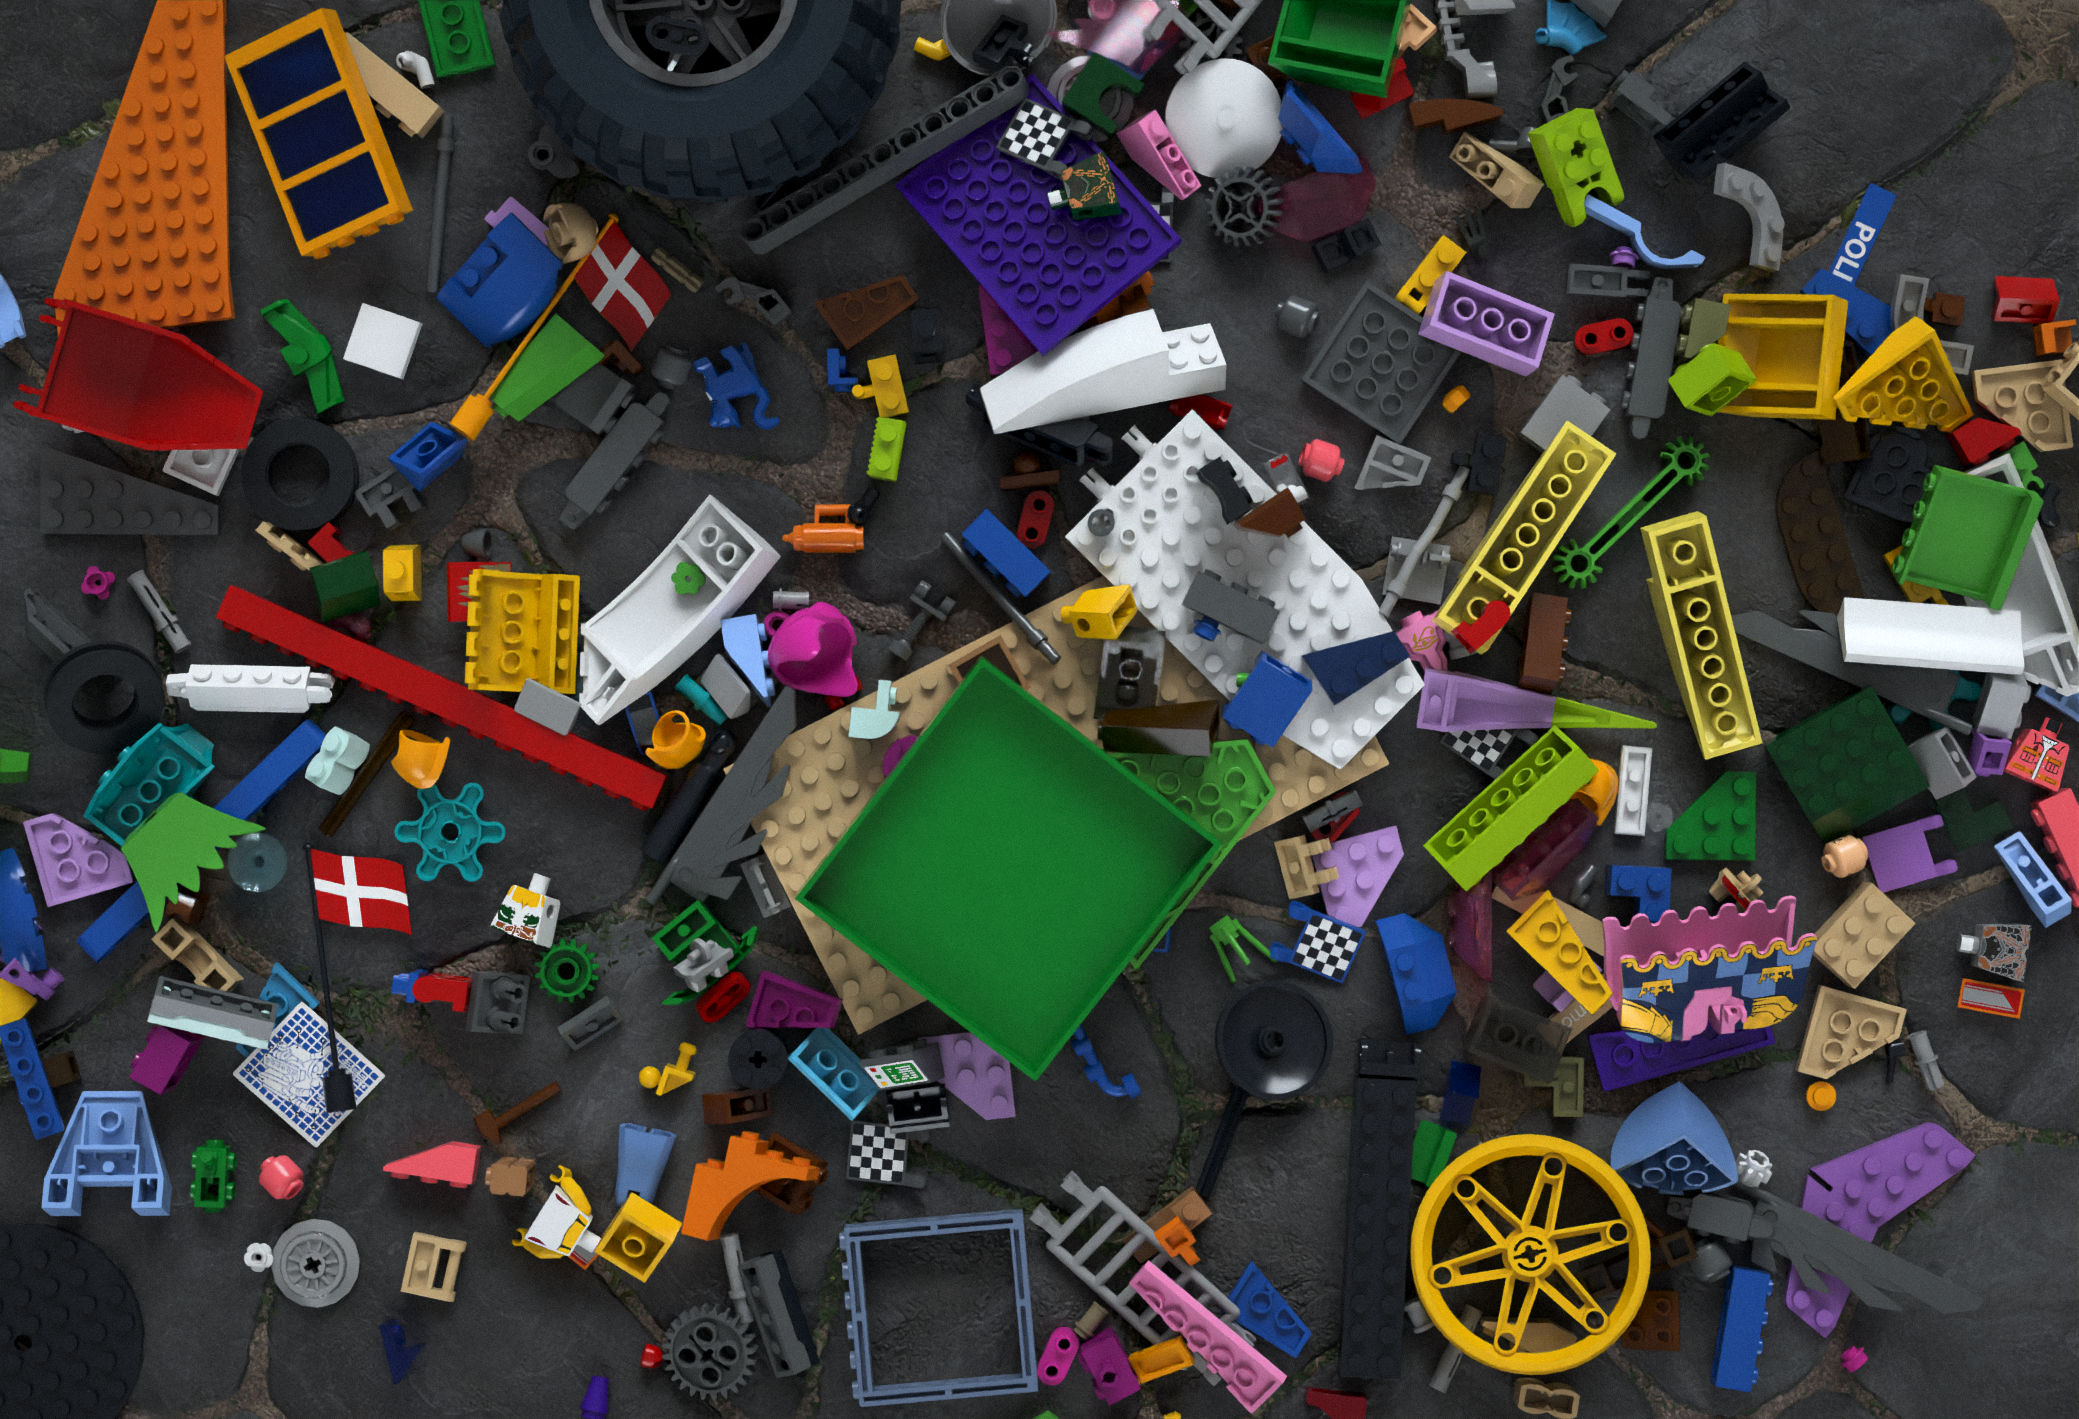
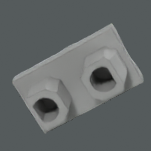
M697 938L690 943L691 953L687 955V958L673 967L675 975L685 979L689 989L700 992L707 987L705 976L709 974L714 977H721L729 972L727 961L733 958L734 954L731 948H722L715 941L708 940L704 942L702 939Z

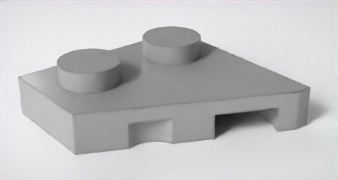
M1376 435L1354 488L1364 490L1368 488L1420 485L1431 457Z

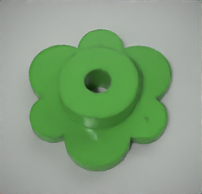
M686 562L679 563L676 567L677 573H673L671 576L672 582L676 583L675 590L680 595L687 594L688 592L696 594L699 591L698 587L703 586L706 582V577L700 572V567L697 564L690 566ZM690 576L691 581H686V577Z

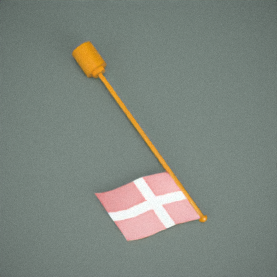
M616 214L608 215L609 220L597 235L592 251L580 259L484 396L478 393L476 397L472 395L467 397L449 423L458 433L471 441L475 440L494 413L490 408L493 403L488 399L574 279L592 306L619 332L627 344L630 353L633 351L669 300L671 294L660 275L631 246L617 225L618 216Z

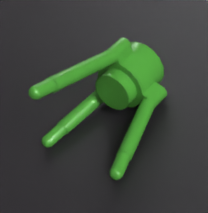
M1226 915L1209 927L1213 933L1210 939L1216 946L1231 983H1235L1236 979L1221 941L1224 945L1230 943L1244 964H1250V960L1235 940L1239 936L1236 930L1272 962H1277V960L1270 957V951L1243 928L1236 918L1231 920L1229 915Z

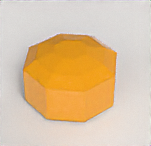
M1463 385L1453 388L1445 395L1442 400V406L1449 414H1452L1470 397L1469 391Z

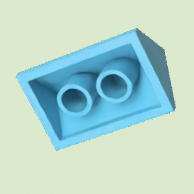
M816 1028L787 1058L851 1121L880 1091L860 1066L859 1060L861 1059L829 1028Z

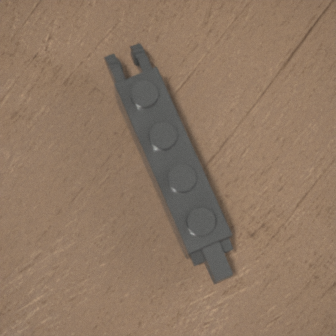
M1653 278L1648 297L1642 300V304H1637L1635 311V321H1639L1637 333L1633 332L1632 341L1630 342V350H1634L1632 362L1627 363L1625 379L1629 380L1628 390L1623 391L1620 408L1624 409L1623 416L1629 417L1628 436L1634 442L1642 440V438L1645 439V436H1648L1647 433H1649L1651 421L1658 419L1665 413L1669 389L1668 379L1671 377L1682 310L1678 302L1673 301V280L1669 278Z
M656 393L645 407L640 403H634L628 407L566 487V496L570 500L559 518L564 524L575 530L590 515L594 517L597 513L602 515L611 503V500L608 499L615 489L619 492L629 480L628 472L633 466L638 468L648 455L645 450L651 443L656 445L665 434L666 430L663 427L666 423L662 421V418L672 405V401L666 393Z

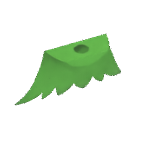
M182 792L169 796L127 836L121 851L128 860L141 887L155 933L158 932L162 921L165 896L175 905L178 902V887L176 883L194 892H198L200 889V875L197 866L207 869L224 868L222 859L215 846L235 848L237 844L229 836L251 834L266 828L220 812L190 798Z

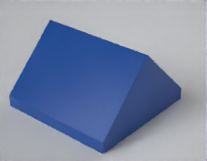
M431 421L388 459L421 492L463 456L467 440L465 437Z

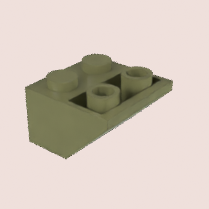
M1698 298L1684 305V309L1681 310L1679 337L1676 340L1673 364L1685 362L1699 353L1701 348L1712 344L1726 334L1731 305Z

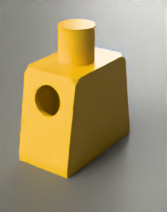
M390 545L383 550V590L391 601H422L421 545Z
M1130 584L1083 592L1074 605L1061 608L1062 622L1064 624L1072 623L1075 634L1079 638L1117 639L1138 611Z

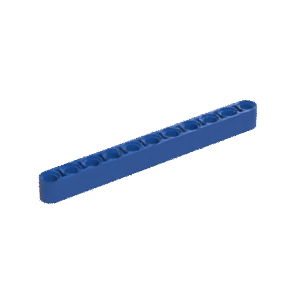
M311 718L307 719L224 797L214 809L244 821H249L320 752L326 734ZM215 846L216 851H218L221 848ZM138 881L76 940L96 963L106 958L150 916Z

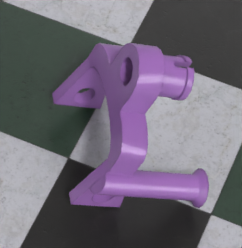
M37 923L38 930L44 931V929ZM0 953V961L3 962L2 954ZM16 958L0 972V978L26 989L32 995L38 994L46 1001L56 992L55 988L65 980L53 967H50L42 977L35 971L27 972ZM11 969H17L18 974L12 976L9 974V971Z

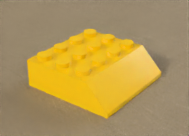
M1723 294L1722 303L1729 304L1731 307L1726 334L1718 339V345L1740 352L1757 381L1720 409L1718 413L1749 417L1835 420L1837 405L1833 397L1839 391L1848 301L1835 295Z

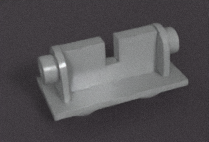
M766 853L740 864L764 918L791 907L783 886Z

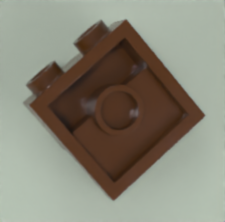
M773 1132L768 1140L767 1150L784 1153L783 1158L793 1160V1157L811 1160L810 1165L820 1168L818 1179L804 1181L781 1178L763 1184L756 1188L755 1191L789 1213L801 1214L802 1211L806 1212L813 1204L814 1197L811 1194L816 1185L820 1186L828 1176L826 1167L829 1162L807 1148L800 1147L780 1133Z

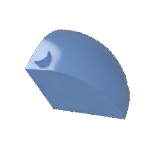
M1680 1081L1642 1102L1622 1124L1612 1146L1611 1168L1626 1183L1637 1188H1642L1645 1185L1658 1188V1193L1684 1195L1683 1190L1702 1189V1193H1707L1739 1182L1735 1158L1721 1126L1707 1106Z

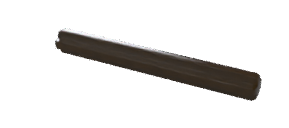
M405 711L399 713L357 772L350 786L340 796L319 826L321 833L328 837L334 836L399 744L400 731L409 730L414 723L415 718Z

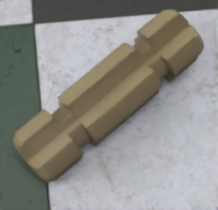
M658 247L651 256L652 261L659 266H664L663 269L680 283H685L689 290L696 293L704 283L702 278L695 273L692 274V271L674 256L670 257L669 252L662 247Z

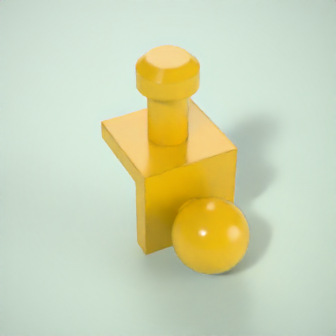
M687 1042L681 1043L678 1049L681 1052L677 1064L668 1063L664 1068L662 1077L659 1070L653 1066L643 1068L639 1073L641 1085L645 1088H654L658 1085L656 1094L662 1096L692 1081L695 1078L696 1072L690 1071L687 1068L692 1055L696 1054V1046Z

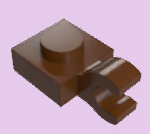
M1935 292L1932 299L1926 298L1924 313L1930 314L1929 323L1960 327L1965 297Z

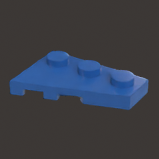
M1250 1260L1227 1297L1240 1309V1315L1235 1321L1294 1358H1297L1312 1333L1254 1262ZM1220 1309V1312L1226 1313L1223 1309Z

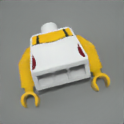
M561 1165L558 1166L562 1170L560 1178L553 1174L550 1175V1179L560 1184L561 1187L556 1185L529 1229H516L522 1234V1240L512 1239L514 1246H523L527 1251L540 1259L561 1258L564 1255L570 1256L576 1245L592 1253L601 1239L587 1230L593 1218L590 1214L591 1206L581 1187L572 1178L571 1170Z

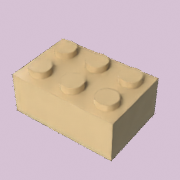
M1863 881L1815 933L1817 941L1813 956L1843 984L1855 989L1916 923L1873 883Z

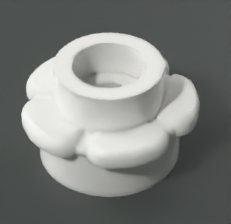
M265 1243L251 1244L244 1255L245 1264L250 1266L255 1272H262L266 1267L269 1268L274 1260L271 1247ZM257 1254L261 1255L260 1260L256 1258Z

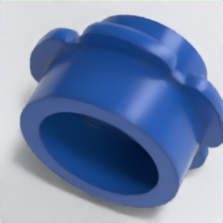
M1205 616L1201 620H1194L1195 626L1192 632L1197 636L1214 642L1216 636L1221 635V631L1217 629L1219 623Z

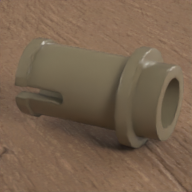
M1094 1301L1079 1322H1075L1076 1326L1073 1330L1087 1341L1090 1336L1092 1338L1095 1336L1093 1332L1109 1312Z

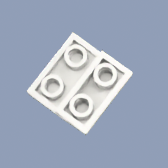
M362 303L343 359L404 379L422 323Z

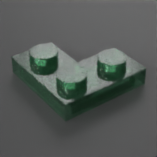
M1963 788L1939 799L1932 798L1939 814L1942 816L1945 828L1956 852H1961L2013 828L2000 800L1973 811Z

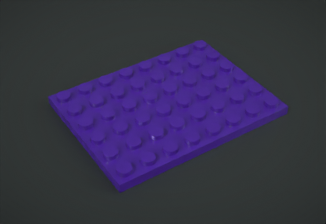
M1033 73L1025 78L1030 89L1028 99L1072 118ZM1021 102L928 157L896 183L895 186L1037 351L1044 356L1182 243V240L1108 157L1107 160L1122 214L1075 220L1069 205L1052 210L1048 192L1064 188L1063 181L996 149L997 144L1022 104ZM1070 132L1055 160L1070 167L1102 152V150L1092 139L1087 142Z

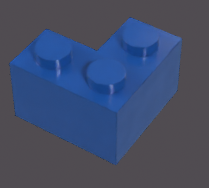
M1606 864L1605 894L1633 896V916L1644 913L1648 916L1650 923L1654 924L1660 920L1663 912L1670 910L1671 868Z

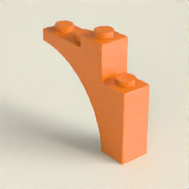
M742 1131L741 1135L730 1136L725 1162L709 1158L706 1163L696 1164L681 1234L706 1241L720 1239L722 1229L731 1212L753 1190L763 1184L781 1178L804 1181L817 1180L820 1168L810 1165L811 1160L793 1157V1160L783 1158L784 1153L767 1150L769 1142L759 1139L760 1134Z

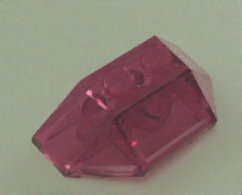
M1366 156L1358 158L1363 169L1359 174L1315 172L1280 186V192L1275 195V198L1284 200L1282 204L1277 205V210H1282L1284 214L1274 218L1280 223L1279 227L1274 228L1270 226L1273 231L1275 230L1306 243L1360 222L1376 186V181ZM1261 199L1258 208L1260 213L1263 215L1264 206L1263 200Z
M1578 798L1570 799V801L1555 810L1545 823L1532 831L1522 844L1509 852L1500 864L1494 866L1492 882L1512 901L1542 892L1585 850L1599 818Z
M1492 869L1482 877L1478 884L1472 886L1467 892L1459 885L1452 892L1453 899H1448L1447 903L1448 917H1453V928H1448V946H1453V952L1486 983H1492Z

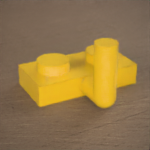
M896 354L868 360L867 364L872 385L864 387L855 385L852 388L854 397L860 400L875 396L880 417L890 418L909 413Z

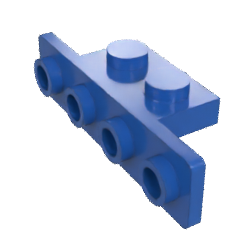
M23 1018L0 1026V1039L8 1059V1069L11 1076L15 1079L18 1088V1098L25 1108L35 1139L39 1140L64 1131L65 1127L28 1020Z

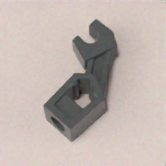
M1573 55L1558 59L1550 68L1552 73L1542 105L1538 108L1544 124L1569 112L1566 98L1560 94L1562 88L1578 77L1577 72L1568 74L1564 70L1565 65L1574 62ZM1553 102L1558 103L1561 113L1550 116L1548 105H1551Z
M737 277L725 278L715 287L719 294L725 289L732 290L731 298L726 300L729 306L743 302L746 299L754 300L756 308L775 328L792 315L791 310L774 289L768 290L738 281ZM772 297L778 301V304L767 312L764 305L761 304V300Z

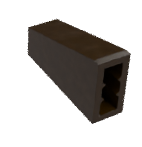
M1219 700L1110 710L1106 712L1103 722L1098 724V740H1103V750L1106 752L1211 756L1220 728Z

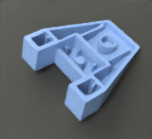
M142 1091L82 1092L44 1178L41 1208L50 1216H81L83 1187H133L131 1208L140 1216H170L172 1184Z

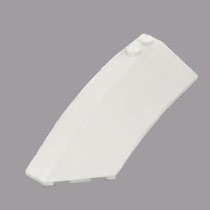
M2009 453L1964 472L2024 488ZM2037 519L2001 609L2021 611V638L2025 664L2023 674L2026 680L2037 685L2040 683L2055 689V692L2067 697L2079 693V630L2055 562ZM1964 596L1968 607L1989 608L1985 601Z
M709 495L655 561L610 604L585 624L581 623V635L584 636V652H580V676L583 677V693H579L580 707L596 724L601 725L657 686L721 628V620L729 619L738 610L781 556L764 538L715 497ZM686 562L690 566L697 564L700 567V572L705 575L706 582L703 586L698 587V593L690 594L688 592L687 594L680 595L676 592V583L672 582L671 576L673 573H677L676 567L679 563ZM687 576L686 581H691V577Z

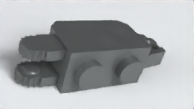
M1702 1189L1697 1191L1694 1197L1671 1195L1669 1199L1667 1214L1688 1222L1687 1227L1693 1228L1692 1232L1698 1235L1710 1236V1233L1722 1235V1240L1739 1244L1740 1240L1747 1241V1236L1767 1239L1774 1233L1773 1221L1753 1214L1754 1207L1749 1200L1713 1191L1702 1193Z

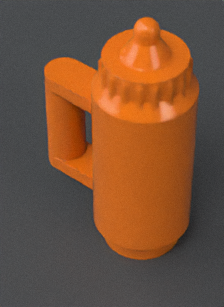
M815 504L814 523L795 525L793 532L783 535L782 540L793 544L795 551H803L804 553H856V550H864V526H856V523H851L848 519L847 511L851 504ZM820 516H846V523H820Z

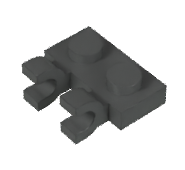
M394 466L354 492L368 516L373 518L379 515L385 527L392 532L402 526L390 509V506L404 499L410 511L417 516L427 510L421 499L414 492L417 489Z

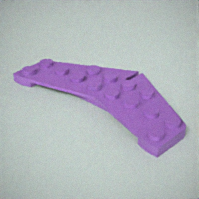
M1926 1122L1810 1168L1831 1187L1829 1190H1826L1811 1176L1806 1174L1800 1208L1871 1243L1878 1227L1964 1169L1975 1157V1154L1941 1126L1932 1122ZM1790 1259L1783 1295L1784 1303L1791 1311L1826 1338L1835 1328L1851 1289L1839 1278L1815 1269L1814 1271L1830 1289V1294L1828 1295L1806 1287Z

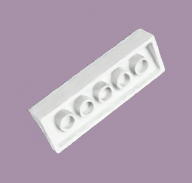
M1844 597L1837 616L1844 662L2022 675L2025 668L2021 638V611L1996 610L1992 608Z

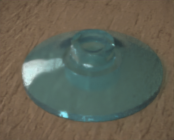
M251 833L244 835L235 842L237 847L230 849L227 858L229 874L239 887L247 891H267L275 887L285 875L287 869L286 852L281 843L268 834ZM258 856L264 859V865L261 868L255 864V859Z

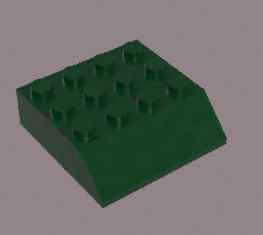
M1870 684L1764 742L1824 845L1930 787Z

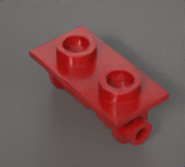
M1200 394L1171 400L1168 411L1173 412V416L1177 415L1184 418L1193 410L1209 427L1217 431L1218 428L1221 430L1225 429L1233 405Z

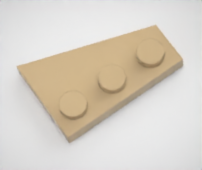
M263 521L255 530L267 539L266 542L280 553L284 551L291 557L290 561L303 571L305 569L310 571V567L324 564V562L285 531L271 523Z

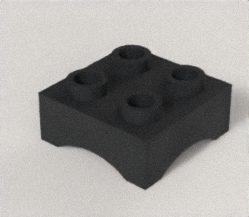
M1218 457L1200 468L1196 473L1201 483L1210 487L1217 495L1222 508V517L1227 525L1252 509L1249 504L1253 500L1244 486L1238 487L1233 479L1237 474L1228 460L1223 462L1221 457Z

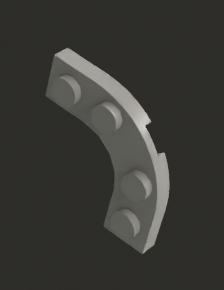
M1727 163L1717 164L1713 194L1735 200L1743 205L1749 213L1753 224L1749 265L1769 272L1779 271L1785 223L1772 190L1763 179L1753 172Z
M1897 274L1890 308L1892 332L1915 316L1924 321V304L1929 278ZM1940 340L1954 373L1968 375L1974 346Z

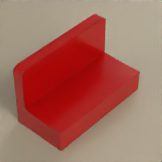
M1402 57L1396 60L1387 98L1347 91L1361 119H1366L1414 94V90L1405 74L1407 66Z
M1995 276L1994 286L1997 297L1992 311L1993 321L2041 324L2054 321L2060 300L2053 279Z

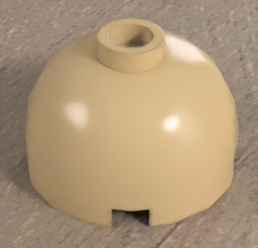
M570 202L552 204L546 208L543 221L549 220V230H544L548 248L559 259L563 260V264L582 259L592 251L596 235L598 234V224L585 208Z

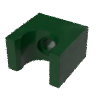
M1094 51L1063 98L1062 106L1112 140L1117 132V124L1102 113L1099 107L1102 97L1112 90H1122L1127 92L1132 98L1139 99L1144 91L1145 84Z

